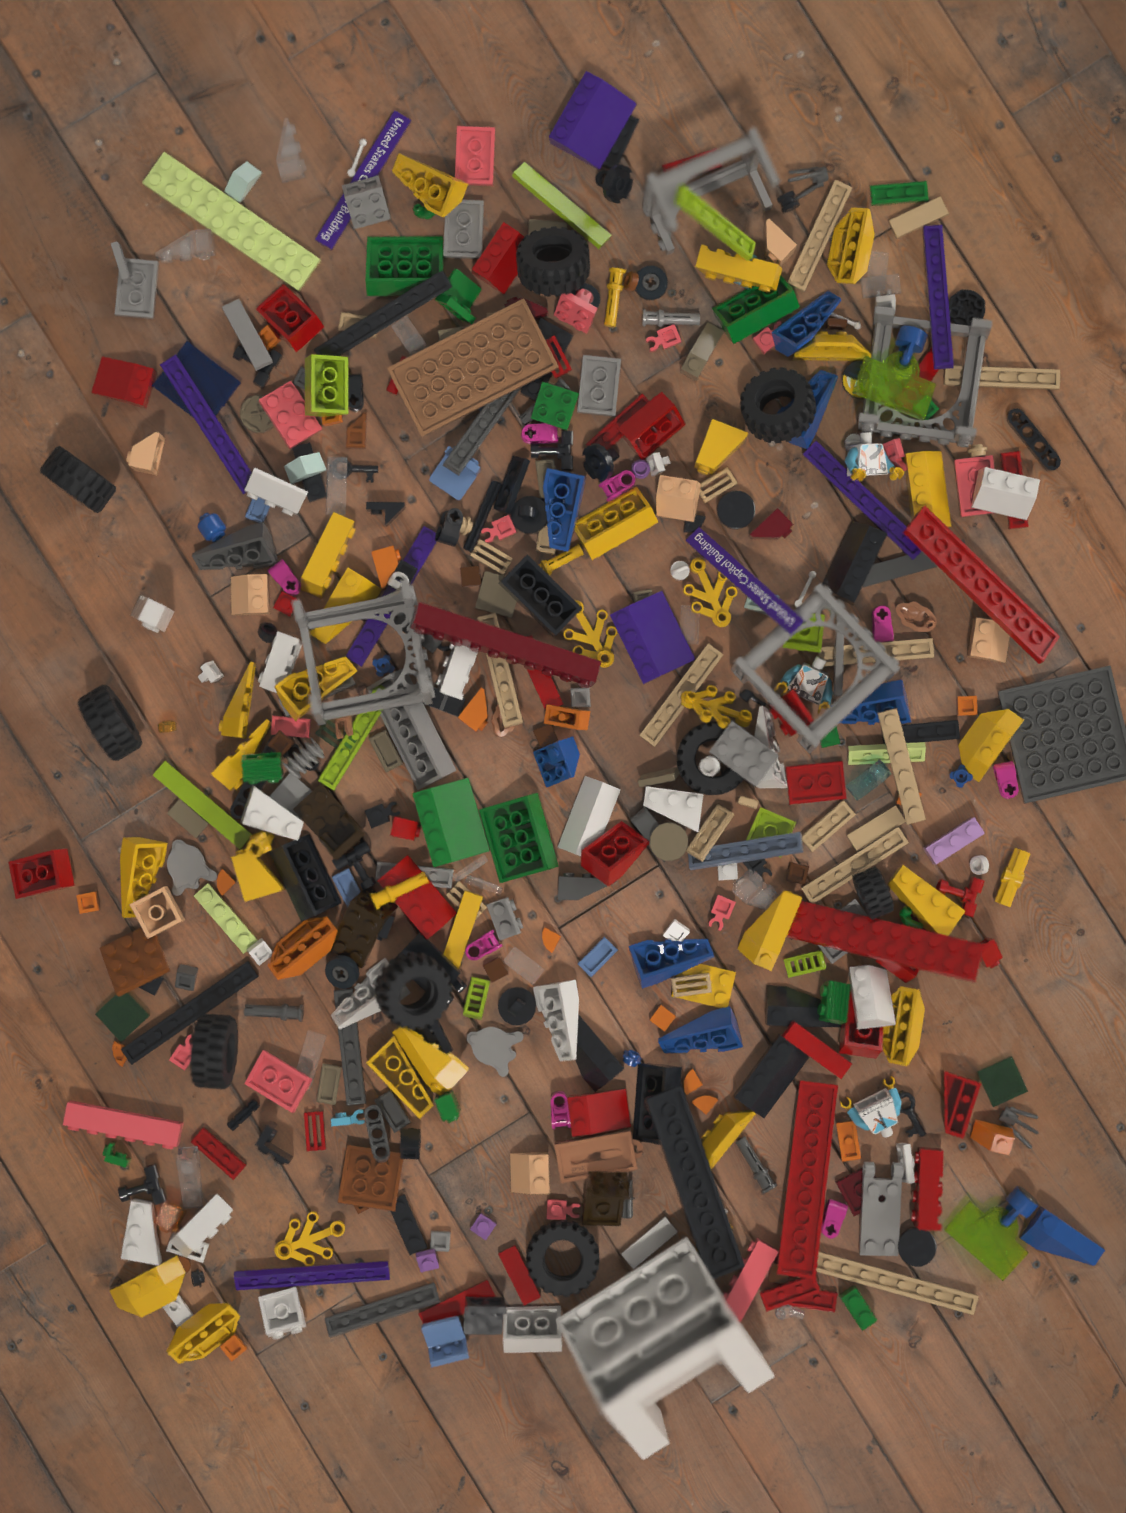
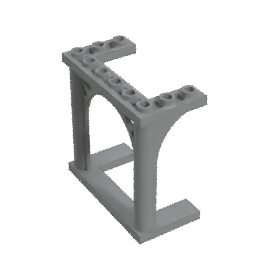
M756 127L748 130L747 136L657 176L655 173L647 175L642 209L645 216H649L652 221L650 227L654 234H658L660 239L658 244L662 252L665 251L669 255L674 253L675 250L671 241V234L678 231L679 227L675 216L681 208L674 203L678 185H685L700 197L748 175L763 211L766 212L772 208V202L757 172L758 164L760 163L771 189L779 186L780 180ZM742 155L740 161L685 185L687 181L697 174Z
M876 306L871 359L858 430L862 431L861 433H871V435H873V432L881 433L880 436L883 437L898 435L900 439L911 440V437L919 438L921 442L936 440L938 444L949 445V442L957 443L959 447L972 445L977 428H973L985 341L988 339L991 331L992 320L973 318L971 326L950 323L951 335L968 337L959 397L952 408L943 415L929 420H916L904 416L890 403L885 391V373L892 328L900 329L903 325H913L923 329L925 332L931 333L930 321L894 316L895 308ZM880 401H884L886 406L878 410V406H881ZM889 410L893 413L889 421H881L880 416L883 412ZM954 411H959L957 415L959 416V420L954 415H952ZM896 418L902 419V424L900 425L899 422H896L894 424L892 423L895 421ZM945 418H949L954 422L955 428L953 430H947L944 427L943 420ZM918 422L920 426L915 427L914 423ZM938 423L941 430H939L937 427H934L933 429L932 424Z
M408 579L401 580V587L389 595L306 612L300 600L292 601L295 619L301 632L312 695H309L312 714L318 725H324L326 720L408 704L424 702L425 705L433 704L432 698H435V693L431 682L430 667L426 668L425 666L428 656L426 649L422 650L421 642H425L424 635L410 629L415 611L414 605L418 603L413 584L409 585ZM392 612L389 619L384 617V614ZM404 613L406 615L405 621L400 625H396L394 623L396 615ZM363 619L379 620L394 628L402 638L406 650L405 665L399 678L390 687L377 693L322 703L309 629ZM407 626V631L409 632L404 634L402 629ZM408 646L413 647L411 651H409L407 648ZM415 663L413 666L418 672L410 670L409 665ZM412 674L416 676L418 682L414 685L408 684L405 681V676ZM403 684V686L407 689L403 690L402 687L398 690V685Z
M818 584L811 595L794 610L806 624L801 625L792 635H789L778 625L743 658L740 656L731 668V671L743 684L749 681L800 735L797 739L798 743L809 754L821 743L820 740L881 683L885 680L888 682L900 669L897 659L893 656L889 657L885 652L886 648L880 642L876 643L871 638L873 636L867 628H862L858 624V618L852 613L849 614L845 610L846 606L839 599L835 600L831 595L832 591L826 585L822 586L821 584ZM825 609H828L830 612V619L827 622H823L820 618V612H823ZM815 612L817 621L812 622L809 619L814 617L812 614ZM835 616L837 622L840 621V625L838 626L833 623ZM814 626L828 627L844 635L853 646L857 657V674L849 690L807 728L757 675L755 670L800 630ZM851 632L853 634V637L850 638L848 636V633ZM864 646L863 649L869 652L862 653L859 647ZM870 656L876 660V663L873 666H866L862 663V659ZM861 671H871V673H866L865 677H863Z

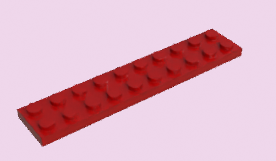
M925 505L921 507L903 533L1038 664L1044 662L1060 636Z
M805 901L800 902L786 936L787 938L973 983L976 982L984 950V944L876 918L872 920L868 916Z
M799 1080L776 1272L779 1275L816 1279L838 1085Z

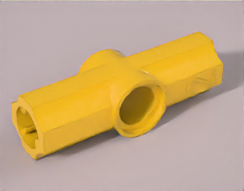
M260 830L258 833L249 836L250 841L246 848L247 854L256 858L272 849V841L275 838L274 833Z
M1014 848L1008 866L1004 868L1001 875V884L994 902L1011 907L1016 891L1023 882L1024 870L1030 858V853Z

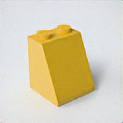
M712 419L694 468H697V472L708 475V473L713 474L745 442L748 432Z
M246 849L235 852L236 856L231 857L244 902L286 890L283 883L260 857L254 858L248 855Z

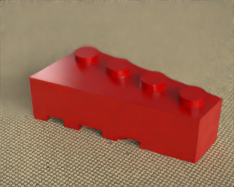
M918 1147V1152L914 1153V1161L917 1163V1171H914L916 1188L912 1190V1202H915L914 1210H911L910 1219L918 1230L942 1231V1224H938V1217L942 1215L939 1197H942L943 1194L940 1178H943L944 1151L941 1148Z

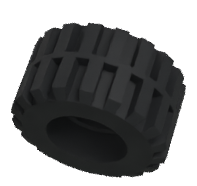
M875 866L853 875L855 890L869 918L873 920L894 911V903L881 872Z

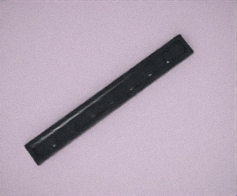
M444 270L313 350L316 355L340 356L452 288L453 285Z
M249 961L245 962L123 1047L121 1051L130 1064L133 1065L195 1022L201 1015L208 1013L258 978V974Z

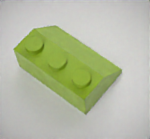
M315 354L306 357L305 416L348 415V357Z

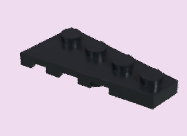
M540 318L538 327L544 339H550L555 335L563 353H565L574 335ZM554 342L550 344L560 362L562 358ZM552 372L522 386L521 395L536 402L542 382L548 383L553 375Z

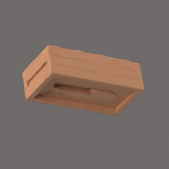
M630 1129L554 1142L561 1183L587 1179L588 1171L627 1172L638 1170L636 1159L643 1154L642 1143L637 1139H632ZM634 1145L637 1146V1153L634 1151Z

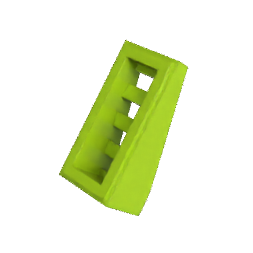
M822 950L783 959L788 978L826 969ZM817 955L819 966H815L813 956ZM808 957L812 968L807 966L806 958ZM800 959L802 960L804 970H800L798 963ZM791 961H794L797 972L792 971Z
M471 977L463 1016L482 1020L490 985L489 980ZM474 984L485 986L484 990L474 988ZM472 992L483 994V997L472 995ZM470 1001H479L481 1005L470 1003ZM469 1007L479 1009V1013L469 1011Z

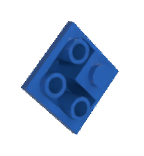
M573 736L533 752L546 788L575 776L580 753Z

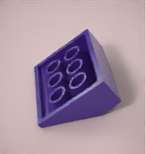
M586 71L549 135L550 144L600 170L637 103L603 79Z
M662 591L610 614L643 684L695 660Z

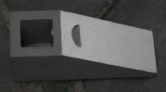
M563 873V876H559L558 900H579L607 887V885L594 878L592 874H582V877H574L575 873Z

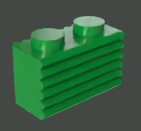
M281 752L242 755L243 782L258 784L260 781L268 780L269 783H276L283 778Z
M832 980L823 983L820 988L822 1002L818 1006L820 1021L840 1025L847 1022L851 984Z
M453 1090L441 1096L438 1095L434 1099L442 1122L447 1120L450 1123L459 1119L461 1108H459L460 1105L456 1101L457 1098H455Z
M852 1285L839 1294V1297L862 1331L877 1322L876 1316L856 1286Z

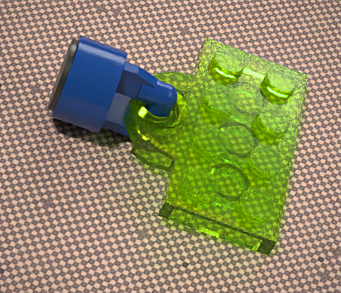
M901 326L895 344L899 347L898 352L889 355L883 363L867 356L864 357L852 393L923 421L926 417L936 383L919 377V364L912 355L913 353H921L928 337L927 333L917 326Z
M1016 1186L1006 1197L1009 1203L1005 1208L996 1206L984 1213L969 1201L944 1228V1231L1002 1281L1029 1254L1015 1240L1019 1230L1016 1217L1021 1214L1028 1218L1039 1207L1038 1201L1021 1186Z

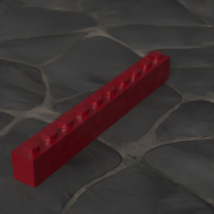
M422 602L417 604L410 625V629H413L418 634L424 635L426 633L432 635L436 640L450 641L454 646H466L473 652L481 651L487 653L491 658L499 657L505 659L510 664L518 663L524 665V668L528 670L536 669L542 671V674L547 676L555 675L560 677L562 681H573L584 688L592 687L596 683L602 662Z

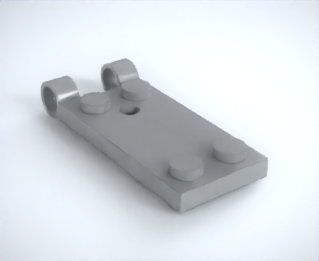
M863 1162L859 1254L898 1256L901 1191L904 1174L903 1163L892 1162L891 1178H874V1162ZM880 1195L885 1196V1200L882 1202L878 1201Z

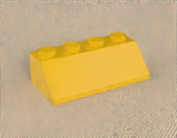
M921 451L906 453L903 460L906 464L905 475L911 519L925 505L947 527H952L942 452Z
M636 486L577 520L574 531L591 560H594L657 524L658 520L652 507Z

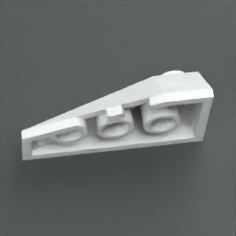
M760 706L754 737L778 754L780 748L773 739L776 732L772 717L767 708ZM779 758L776 759L758 783V788L788 787L784 763L780 764Z
M386 958L369 969L365 980L361 984L358 983L354 987V993L350 997L345 998L332 1013L331 1017L339 1029L381 1011L376 1003L375 996L377 994L374 992V989L378 985L376 982L377 976L382 974L381 969L383 966L387 967L389 965ZM406 985L401 990L400 1000L410 994Z
M576 980L533 987L536 1006L539 1012L542 1011L546 1020L543 1023L552 1034L551 1042L559 1060H575L579 995Z

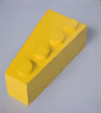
M335 512L332 513L301 577V590L322 599L326 588L328 589L331 583L333 573L339 567L341 555L344 556L348 548L346 544L349 538L352 539L356 529L354 528L353 520Z
M395 1036L366 1062L418 1119L434 1106Z

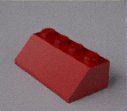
M407 855L379 878L378 882L385 889L386 886L393 887L422 873V871L410 856ZM429 879V883L398 896L395 900V903L427 940L457 914Z

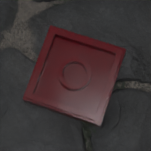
M863 1167L836 1181L854 1217L861 1213ZM880 1195L878 1197V1201L880 1202L885 1200L884 1195Z

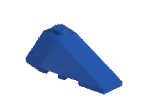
M820 370L809 381L816 402L815 418L812 424L809 423V429L806 432L802 431V435L798 438H792V441H789L790 444L805 449L809 448L823 418L838 375ZM791 398L792 401L785 407H782L777 414L786 411L793 404L794 399Z
M903 680L880 684L839 723L856 724L857 722H868V725H874L875 722L880 723L877 713L897 708L901 724L910 723L911 716Z
M708 939L665 940L660 942L646 940L629 946L632 962L641 988L661 983L714 957Z
M730 1006L710 1011L658 1039V1043L664 1053H687L691 1049H700V1052H707V1049H718V1052H725L743 1047L737 1020Z
M1040 1206L1019 1237L1037 1250L1093 1266L1096 1265L1105 1249L1042 1206Z

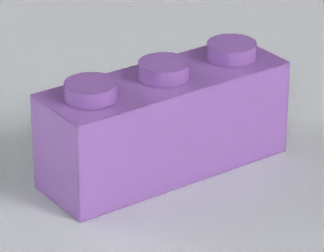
M971 817L925 846L923 850L932 864L936 865L985 833L975 817Z

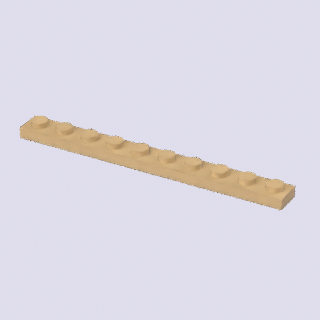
M819 1251L816 1272L974 1315L978 1295Z

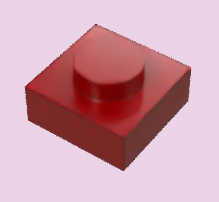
M282 591L273 608L291 617L294 612L292 601L298 599Z

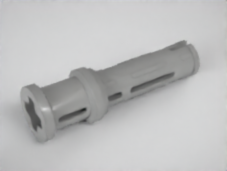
M643 309L642 327L646 325H658V327H661L664 324L699 326L700 313H664L662 310L646 311V309Z

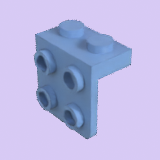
M448 446L444 452L445 456L429 480L456 500H461L480 473L481 467L478 466L480 463L477 460L471 458L459 476L443 466V463L455 448V446L453 448Z
M449 1317L421 1326L428 1346L431 1367L469 1358L467 1339L459 1317Z

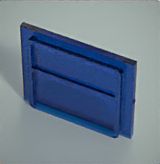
M186 341L176 355L216 416L240 386L241 382ZM163 371L152 387L193 417Z

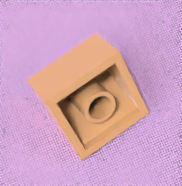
M768 219L764 227L765 261L778 264L781 267L794 254L797 244Z
M155 432L134 445L132 451H129L127 455L128 466L134 471L157 475L165 438L160 433Z
M660 475L656 493V516L694 522L701 484L696 480Z
M249 574L231 577L232 615L270 614L269 575Z
M976 617L972 623L967 657L1006 663L1010 636L994 620Z
M164 886L130 904L147 939L185 920L168 886Z
M549 1152L510 1153L511 1192L549 1194Z

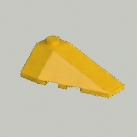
M398 153L392 172L405 186L409 187L414 193L413 195L421 200L428 211L441 217L448 215L462 202L468 183L400 153Z
M346 656L316 667L322 700L358 672ZM307 669L288 675L274 686L283 707L295 721L312 709L309 697L312 693Z
M255 662L249 663L223 716V720L219 722L221 736L246 739L256 670Z
M141 837L123 838L120 852L123 918L136 917L130 904L149 895L148 892L152 883L155 884L157 880L155 876L159 867H163L168 843Z
M397 1027L392 1032L425 1084L439 1096L449 1091L469 1069L456 1056L451 1053L446 1055L438 1050V1045L435 1043L433 1045L428 1044L424 1041L422 1035L413 1030H408L406 1027Z

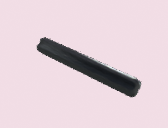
M491 481L473 523L472 530L463 546L464 550L468 552H473L481 530L500 490V482Z

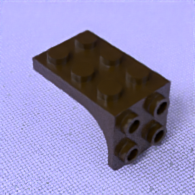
M369 888L361 891L350 901L331 951L338 955L350 957L361 969L366 965L385 922L398 908L394 902H388L377 910L370 897L371 893L376 894L377 892Z
M588 1171L582 1225L621 1226L624 1200H629L631 1197L627 1172Z

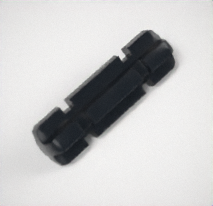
M252 1099L247 1104L248 1106L240 1110L234 1116V1119L232 1118L227 1123V1126L232 1131L239 1127V1124H242L253 1111L255 1112L260 1107L255 1099Z

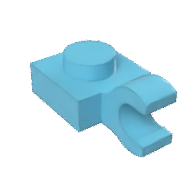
M358 1109L353 1115H347L346 1112L335 1113V1117L331 1118V1127L365 1123V1120L357 1118V1114L364 1113V1110Z

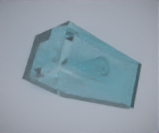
M879 759L845 787L858 801L884 782L892 773L882 760Z

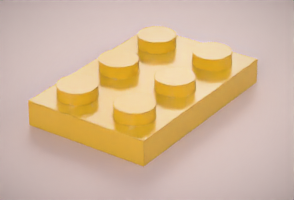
M699 964L676 975V977L709 973L712 988L710 993L676 998L718 1008L728 1007L736 972ZM706 978L677 981L676 985L706 981ZM707 985L677 989V993L708 988Z

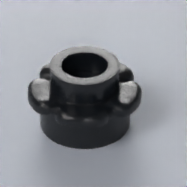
M196 1269V1271L191 1272L193 1287L199 1286L201 1288V1283H205L203 1271L199 1272V1269Z

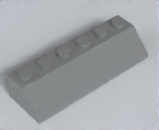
M403 669L393 672L367 687L369 694L379 685L386 688L390 687L399 678ZM407 674L405 681L408 684L414 685L409 674ZM403 684L398 685V690L402 687L403 690L407 689L403 686ZM423 702L381 710L380 716L417 790L456 771Z

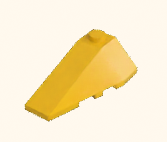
M347 568L324 609L377 599L382 589L352 569ZM351 622L315 628L311 630L310 635L327 644Z
M266 719L248 737L249 740L247 742L244 741L237 747L236 754L228 756L211 775L229 790L233 791L234 788L238 790L245 783L243 782L242 755L256 754L272 722Z
M784 890L769 905V908L756 919L751 927L744 932L737 949L753 964L772 971L802 897Z

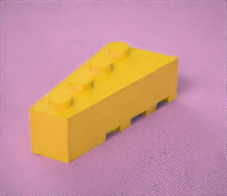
M702 244L695 266L705 275L706 279L715 281L716 278L723 279V282L727 284L739 282L742 287L752 288V286H756L764 292L777 290L782 268L778 264L753 258L752 261H746L739 254H735L733 257L730 253L721 249L713 252L708 249V246Z
M904 865L896 870L887 883L900 901L912 909V915L923 924V928L926 931L949 936L965 912L964 909Z

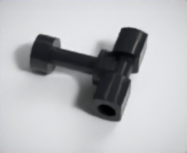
M239 345L233 354V358L239 362L243 359L252 364L242 345ZM273 349L269 354L273 363L257 370L258 374L253 380V383L262 389L270 379L269 374L273 367L277 368L283 358L282 354Z
M562 431V443H558V447H539V443H531V458H539V455H558V459H561V471H573V456H571L573 431Z
M363 841L353 847V851L346 855L343 854L337 860L333 859L332 862L337 870L347 865L349 867L354 866L363 881L360 885L363 890H366L377 882L373 876L369 878L360 863L363 860L362 856L371 851L367 842Z
M156 1163L144 1167L147 1178L144 1179V1184L128 1188L126 1185L118 1187L121 1202L130 1200L131 1195L145 1191L147 1194H152L155 1205L167 1201L164 1188H160L158 1181L160 1175Z

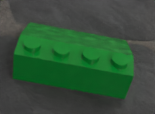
M443 236L367 237L365 277L367 296H401L444 270Z
M469 778L412 793L433 867L490 851Z
M538 793L479 810L500 883L559 867Z

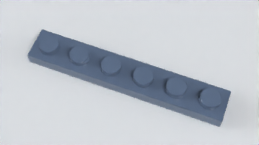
M801 832L715 845L703 862L688 854L690 870L803 853Z

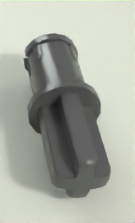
M628 1179L631 1197L629 1200H624L622 1218L625 1219L633 1217V1200L635 1197H633L632 1179Z

